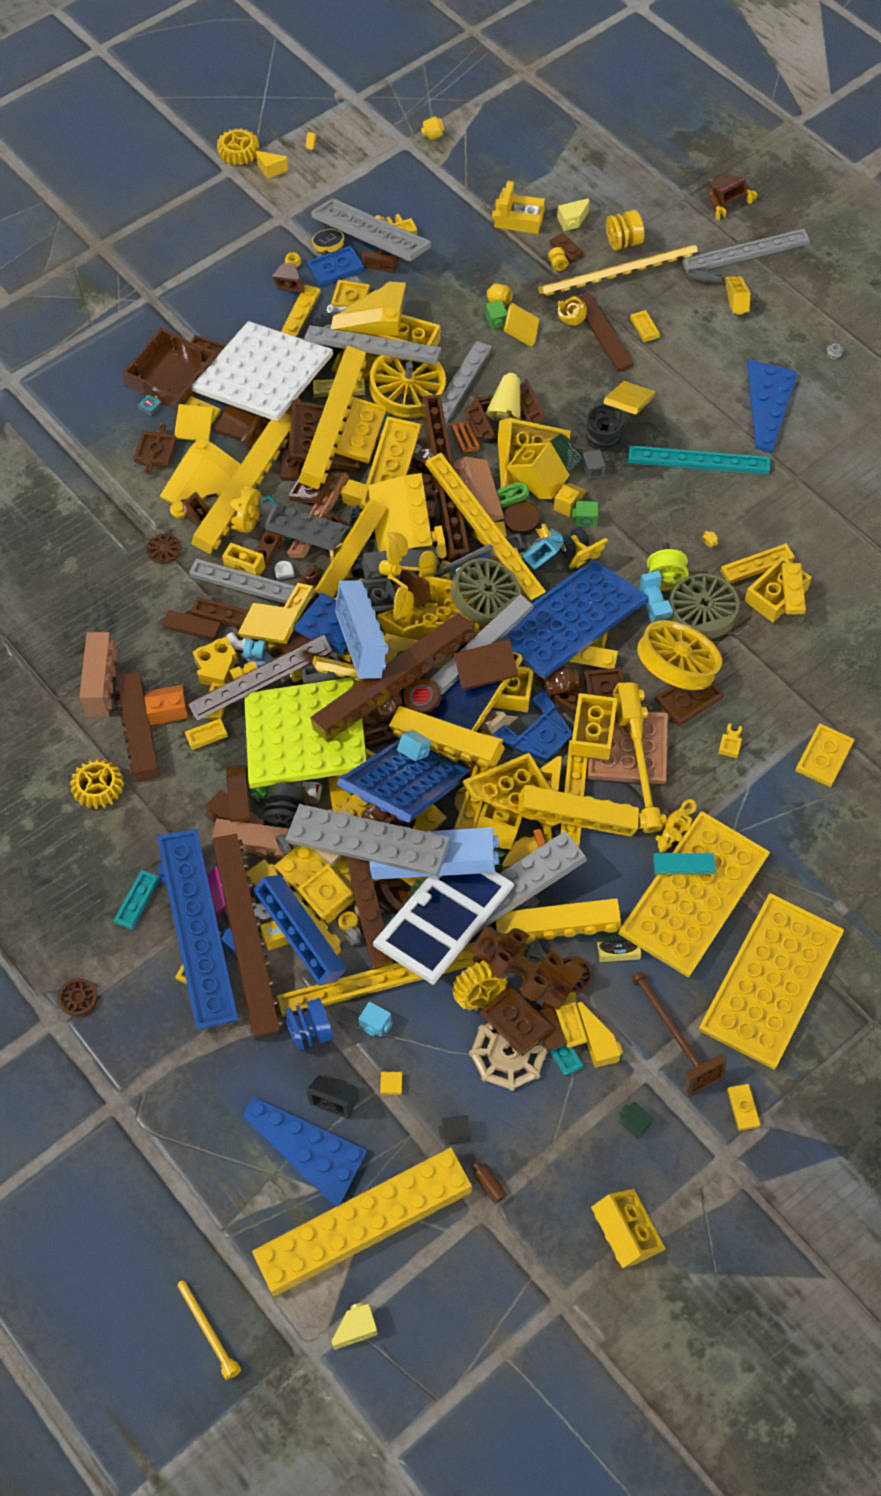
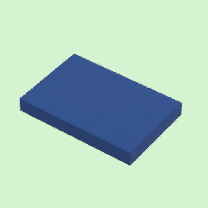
M351 245L306 261V265L319 287L365 271L364 265Z

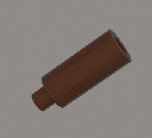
M479 1161L472 1166L476 1171L474 1176L492 1202L497 1204L507 1196V1193L487 1166L483 1167Z

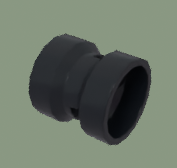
M359 553L351 568V573L356 578L365 577L362 567L364 553Z

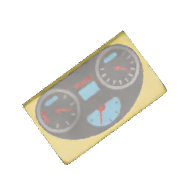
M629 940L597 942L599 962L641 959L640 947Z

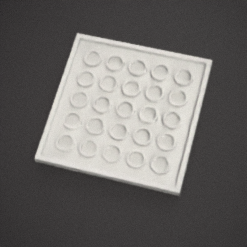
M248 321L207 370L194 382L192 391L278 422L291 406L292 400L297 399L332 357L333 351L330 348L305 342L303 339Z

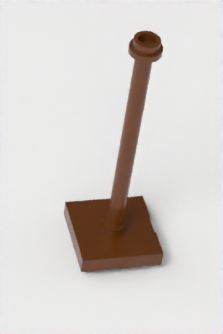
M642 971L636 972L632 976L633 984L640 986L694 1066L693 1069L685 1073L683 1091L687 1097L724 1078L727 1062L724 1055L721 1053L702 1064L646 982L647 975Z

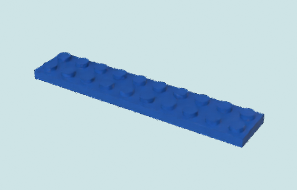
M197 829L157 836L196 1030L238 1022Z

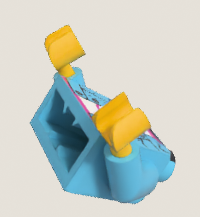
M542 524L541 529H536L540 538L526 552L519 553L517 548H513L522 561L527 562L534 570L557 553L564 542L562 535L552 528L549 530L546 524Z

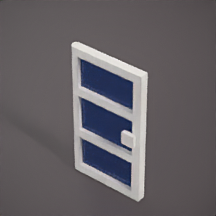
M497 872L443 875L438 877L429 876L375 939L373 946L434 985L511 891L514 883Z

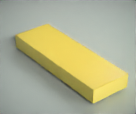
M361 378L360 382L356 381V384H359L356 394L352 393L351 396L365 395L364 378ZM335 379L313 380L314 398L328 397Z

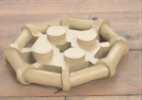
M489 1023L478 1027L479 1031L472 1050L469 1051V1056L472 1057L483 1082L487 1081L508 1088L509 1091H514V1088L534 1079H539L545 1056L548 1053L542 1040L524 1056H521L500 1034H493L491 1032L494 1028ZM485 1037L489 1038L490 1042L487 1049H482ZM512 1047V1051L515 1053L507 1056L503 1050ZM537 1054L534 1065H530L528 1063L530 1055ZM483 1056H487L491 1064L488 1069L481 1058ZM521 1069H525L528 1072L514 1079L513 1073H518ZM495 1070L507 1073L508 1079L496 1076L493 1073Z

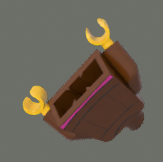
M724 174L716 179L712 178L708 182V197L713 208L717 210L715 215L717 220H720V214L724 218L726 215V209L720 206H725L747 194V203L752 204L753 200L756 201L757 192L749 190L750 187L746 183L745 178Z

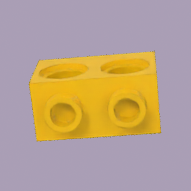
M227 637L217 639L213 643L199 647L192 652L199 670L229 656H232L234 665L238 663L236 652Z

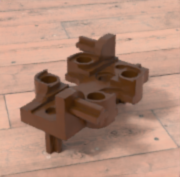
M486 926L470 951L475 954L472 959L474 964L475 962L479 964L484 960L488 963L491 974L498 979H504L508 973L519 975L523 980V984L519 989L523 996L532 1001L542 999L544 1001L541 1005L543 1009L552 1007L553 1010H559L585 971L582 968L584 964L581 961L582 957H573L570 962L564 964L562 957L553 950H550L545 958L542 957L538 963H533L523 955L527 947L525 943L530 937L529 934L518 928H513L508 933L503 934L490 926Z

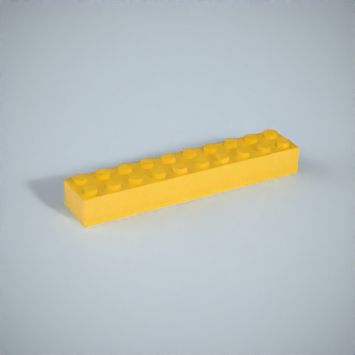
M450 1147L256 1248L252 1253L272 1296L275 1297L472 1193V1186Z

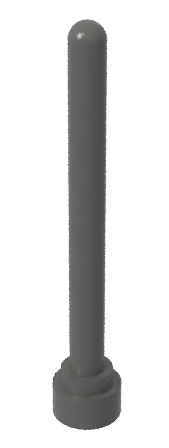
M488 544L437 569L435 577L438 578L450 572L455 565L465 564L469 559H475L491 552L493 546Z

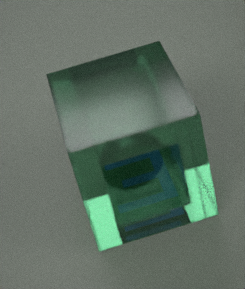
M633 1101L630 1106L626 1104L621 1109L618 1123L639 1140L652 1125L654 1118Z

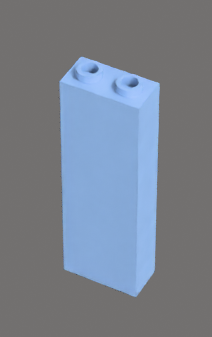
M493 827L425 831L448 836L451 839L439 876L495 873V864H499L498 852H495V848H499L498 835L494 836ZM370 862L373 879L432 876Z

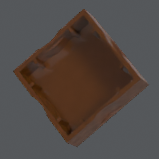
M160 327L148 341L143 351L122 372L126 387L145 396L149 394L160 400L162 404L178 411L179 404L185 405L191 396L195 397L197 395L196 392L192 391L194 382L207 370L218 355L217 352L189 342L181 336Z

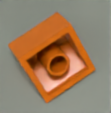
M183 684L145 691L146 711L150 725L188 718Z

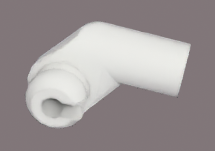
M329 305L327 312L334 315V313L343 312L347 307Z
M233 632L226 636L233 649L244 651L245 640L249 638L238 640Z

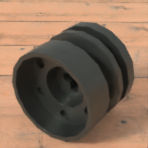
M599 404L590 409L587 415L586 440L592 448L600 449V451H609L619 445L622 440L624 420L621 410L606 404Z
M286 783L270 786L266 799L267 805L264 808L265 813L262 818L265 825L290 829L299 804L308 806V792L299 786Z

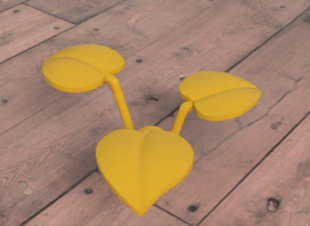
M387 532L385 534L387 538L386 550L388 560L380 562L379 572L382 575H387L388 579L401 586L396 592L393 610V620H399L411 612L414 597L413 593L408 591V586L396 579L395 576L399 575L401 570L419 571V577L423 579L424 576L435 577L437 559L432 551H425L419 559L420 567L401 566L399 562L402 561V557L408 551L407 539L400 533Z

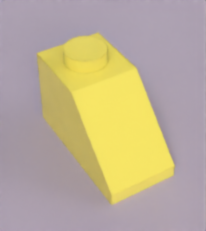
M589 199L558 206L557 218L563 231L580 227L589 212Z
M355 1304L350 1307L351 1310L346 1312L332 1340L334 1350L378 1335L369 1304Z

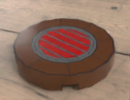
M427 678L417 679L409 684L403 695L404 704L408 709L425 715L431 713L435 707H438L442 698L441 690L436 682Z

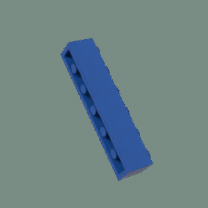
M281 875L263 877L253 891L319 986L336 983L347 970L283 877Z

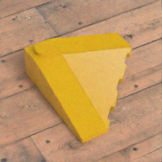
M388 282L380 289L368 294L364 299L350 305L343 312L333 316L331 329L362 334L399 336L406 283Z
M512 418L499 421L498 451L501 488L520 482L506 467L524 444L551 442L557 454L563 453L569 448L570 431Z
M199 437L185 454L160 494V498L173 504L187 499L194 492H197L202 500H205L207 495L217 494V497H219L241 464L213 443Z
M530 753L463 781L472 799L481 800L492 804L491 806L517 814L519 793L525 785H535L538 788L551 789ZM521 816L530 820L534 819L536 821L544 823V825L549 827H553L555 825L560 824L557 822Z

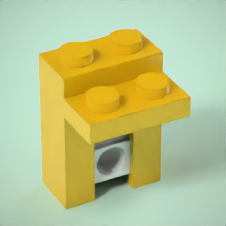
M507 181L506 188L503 187L499 199H496V210L492 212L494 227L539 234L545 209V199L513 194L514 182Z

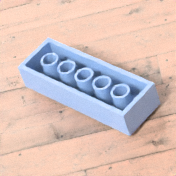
M361 580L339 581L335 613L358 678H382V671L386 668L384 658L385 654H388V644L384 641L383 631H380L379 620L375 618V610L371 607V599L367 597V589L364 588Z

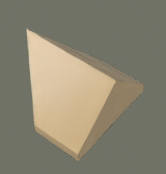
M490 710L479 730H484L492 736L503 725L508 727L518 717Z

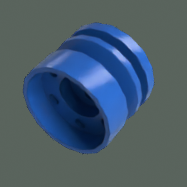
M320 997L306 1002L307 1012L303 1013L299 1005H296L298 1014L296 1016L293 1015L291 1008L285 1009L286 1023L292 1041L296 1044L299 1051L305 1050L302 1041L305 1039L309 1047H313V1036L317 1037L320 1044L334 1039Z

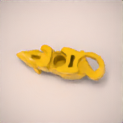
M685 800L681 808L674 811L668 817L662 835L656 836L660 853H664L669 849L673 842L681 841V833L689 830L692 821L689 815L695 812L697 808L694 800ZM686 804H688V805H689V808L684 809V807L686 806Z

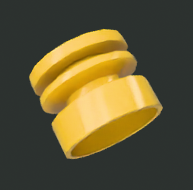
M637 210L624 212L622 216L616 214L606 218V233L614 251L627 248L628 245L635 246L643 243L644 227Z

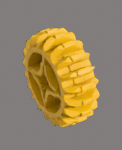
M235 128L233 131L229 129V132H224V135H221L217 142V152L223 162H227L228 165L234 164V166L237 164L241 166L244 163L247 165L248 162H253V159L257 158L256 152L259 151L260 147L256 135L253 132H249L248 129L243 130L242 128L240 130Z
M98 758L96 762H92L89 759V764L82 763L81 769L76 768L77 774H72L73 780L70 781L71 792L74 794L75 800L79 801L82 806L86 804L89 809L92 806L98 809L99 805L105 808L106 803L112 805V799L118 800V794H122L123 790L121 787H124L123 775L113 762L108 763L106 759L102 762ZM111 777V784L107 786L108 778ZM85 781H87L88 784L86 785V789L83 791V784Z
M484 960L479 964L475 962L473 966H468V969L462 970V974L456 977L457 980L453 982L452 991L454 999L463 1009H468L469 1011L474 1009L476 1011L480 1007L484 1008L506 989L507 977L498 979L491 974L487 962Z

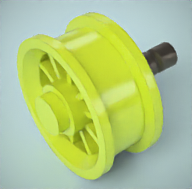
M664 542L662 544L663 550L653 553L647 559L648 573L660 571L662 576L660 586L676 585L679 581L689 576L686 567L688 563L687 556L679 550L670 549L669 543Z

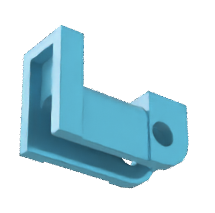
M660 571L641 575L639 590L648 596L645 606L651 623L670 620L673 613L669 601L664 600L660 590L662 577Z

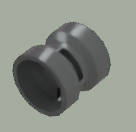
M288 831L284 835L280 834L275 837L283 854L289 853L294 847H300L299 845L287 843L285 839Z

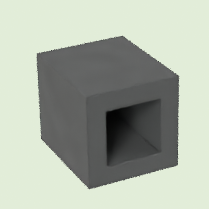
M600 449L590 450L582 455V466L587 480L601 478L605 475V463Z

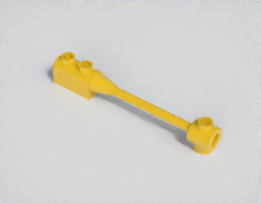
M618 683L613 690L614 698H618L616 706L618 725L627 726L634 741L645 808L638 814V829H643L645 833L659 832L666 825L667 818L665 814H660V809L653 807L642 746L644 718H647L648 714L647 708L641 706V701L644 700V690L638 689V684Z

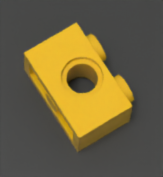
M233 543L229 544L222 556L224 566L257 576H260L265 569L263 554Z

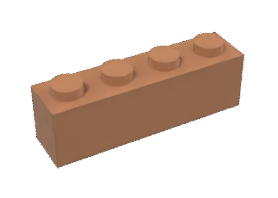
M216 818L211 841L213 842L215 837L237 833L238 840L242 839L244 851L241 854L250 853L258 857L271 856L281 860L287 854L282 853L275 837L280 834H286L289 829L238 821L230 822V820Z

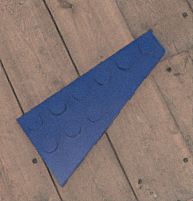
M747 359L755 449L773 453L797 371Z

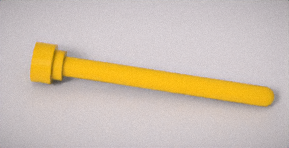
M183 1280L179 1281L178 1288L222 1363V1375L225 1380L233 1378L241 1371L238 1362L232 1358L230 1359L187 1283Z

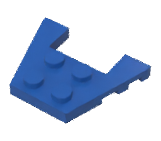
M542 689L531 699V703L544 713L520 736L516 735L505 725L492 736L503 739V745L525 754L530 753L532 757L548 762L572 739L573 733L563 717L555 709L554 703L548 698L547 692Z

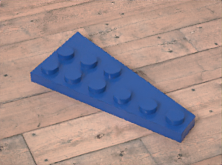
M252 1097L243 1113V1118L310 1182L334 1208L341 1205L368 1151Z

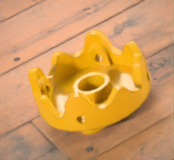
M244 486V489L240 490L241 497L233 499L230 504L238 513L236 517L231 519V522L234 524L231 526V529L249 533L254 529L257 521H259L261 513H259L258 498L262 495L259 490Z

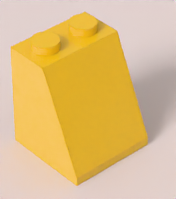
M551 442L524 444L506 467L520 482L525 483L538 499L554 498L570 475Z

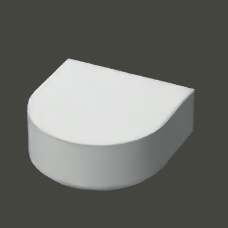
M280 561L275 565L277 581L295 577L293 566L290 562Z

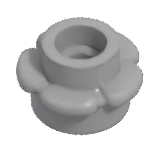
M837 343L829 345L826 349L828 351L827 355L831 359L840 358L844 351L843 347Z
M349 926L350 929L344 932L347 941L351 946L360 944V939H362L360 930L357 927Z

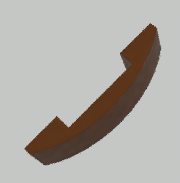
M246 764L227 766L226 782L230 822L250 820Z

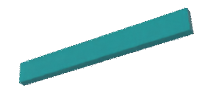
M629 446L628 463L765 475L770 473V457Z

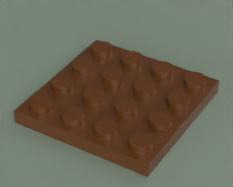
M292 400L288 460L305 463L325 406ZM337 453L334 454L333 458L329 457V460H332L330 467L358 472L359 460Z

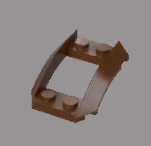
M527 378L524 379V382L520 384L521 408L527 419L523 421L537 424L546 419V416ZM494 394L480 398L474 397L470 407L468 405L464 410L477 438L498 437L499 429H492L484 412L487 411Z

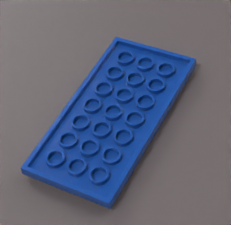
M593 559L533 602L534 609L500 641L510 639L513 652L522 655V663L545 679L648 601V596L596 559Z
M399 739L340 777L337 785L342 787L345 792L353 793L367 803H373L380 810L396 815L399 820L410 822L467 779L470 770L431 750L427 757L414 761L397 751L401 740ZM438 759H440V760H442V761H445V762H447V763H449V764L442 763V762L439 761Z

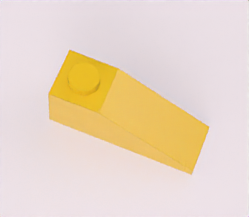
M741 276L725 277L728 301L732 313L740 315L744 314V312H749L751 292Z
M582 1002L577 1003L594 1068L619 1062L620 1054L623 1053L620 1042H616L614 1035Z

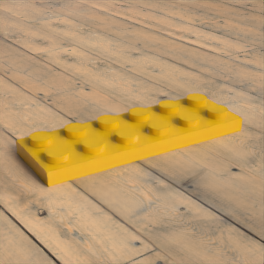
M387 416L360 508L364 509L370 499L368 485L408 474L420 434L421 424Z

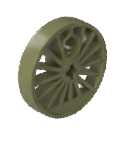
M486 558L472 559L463 564L451 582V596L458 610L468 619L482 625H488L521 594L520 585L515 575L503 564ZM489 569L492 570V571H494L493 574H492V576H491V578H490V580H489ZM497 573L502 576L493 583ZM505 580L508 582L507 584L500 585ZM473 597V598H472L471 600H469L468 602H466V601L464 600L465 598ZM477 601V602H478V605H477L476 609H473L472 607H470L472 604H474V603ZM481 605H484V614L478 612Z
M694 574L685 577L676 584L669 598V603L673 610L671 620L699 631L708 639L727 633L735 625L738 618L739 598L735 589L726 580L712 574ZM706 583L712 584L709 592L706 590ZM715 587H719L720 589L712 595ZM688 614V615H686L683 619H681V618L679 617V616ZM696 616L693 624L689 625L687 622ZM702 619V624L697 625L699 620Z

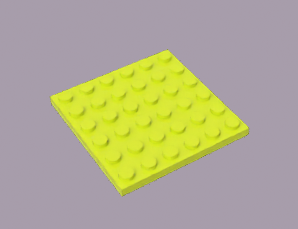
M350 677L256 691L246 695L245 717L250 788L343 775L367 761L362 718L328 743L313 730L310 719L312 715L359 682Z

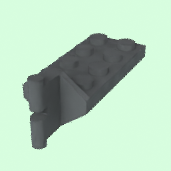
M263 496L258 498L259 513H261L259 515L261 531L269 530L331 551L350 532V527L341 523L266 501V498Z

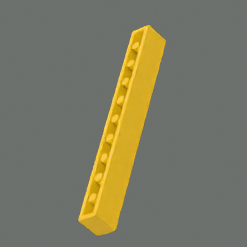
M349 345L346 346L298 480L299 483L315 489L319 488L320 483L324 484L327 473L324 472L325 470L329 471L332 463L329 457H334L336 451L334 444L338 445L341 434H338V432H342L345 422L342 420L348 417L350 409L347 406L351 407L354 397L351 395L352 393L356 394L359 385L356 384V381L360 382L363 374L360 369L364 370L367 362L364 359L365 351Z
M285 412L278 422L271 419L194 533L192 545L208 554H211L214 549L217 550L222 542L220 540L221 537H226L230 530L231 519L237 516V511L230 505L231 501L241 497L240 490L244 489V486L255 489L256 485L262 483L264 479L263 474L270 471L272 467L271 462L273 459L277 460L281 453L279 450L281 447L285 448L289 441L291 415Z

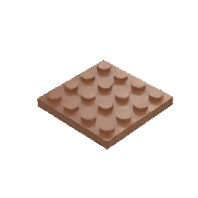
M648 712L647 718H644L642 746L650 784H666L668 713ZM615 713L609 760L588 757L587 779L641 783L634 741L628 727L618 725L617 713Z

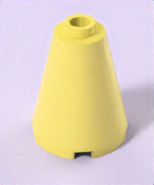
M507 373V375L503 376L487 408L486 415L494 421L495 418L501 420L508 418L520 420V378L516 374Z

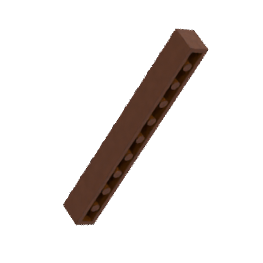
M441 395L423 396L421 411L429 456L432 458L442 453L454 469ZM433 475L448 562L451 563L469 554L463 515Z
M458 612L386 663V668L382 671V678L363 679L312 715L310 719L313 730L327 743L336 738L358 720L367 716L376 707L382 705L393 695L398 694L404 687L413 683L418 677L427 673L432 667L441 663L446 657L470 642L475 637L474 624Z
M237 833L213 838L212 845L253 1039L278 1035L279 1028H282V1021L280 1015L276 1016L275 1008L278 1007L276 995L271 993L273 980L266 970L269 967L267 955L263 956L262 948H265L263 936H259L258 928H261L259 916H255L253 910L256 909L255 898L250 896L249 890L252 889L250 877L247 878L245 873L248 870L246 858L242 859L241 852L244 851L242 839L238 840Z

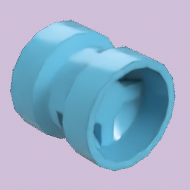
M246 639L244 643V657L251 658L253 656L257 659H264L266 641L259 640L254 642L252 639Z

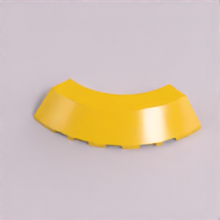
M425 603L423 607L415 608L413 606L411 612L399 620H393L394 609L378 614L377 619L385 634L420 640L458 612L462 613L455 604H449V607L437 606L438 603ZM468 619L474 624L475 635L487 626Z

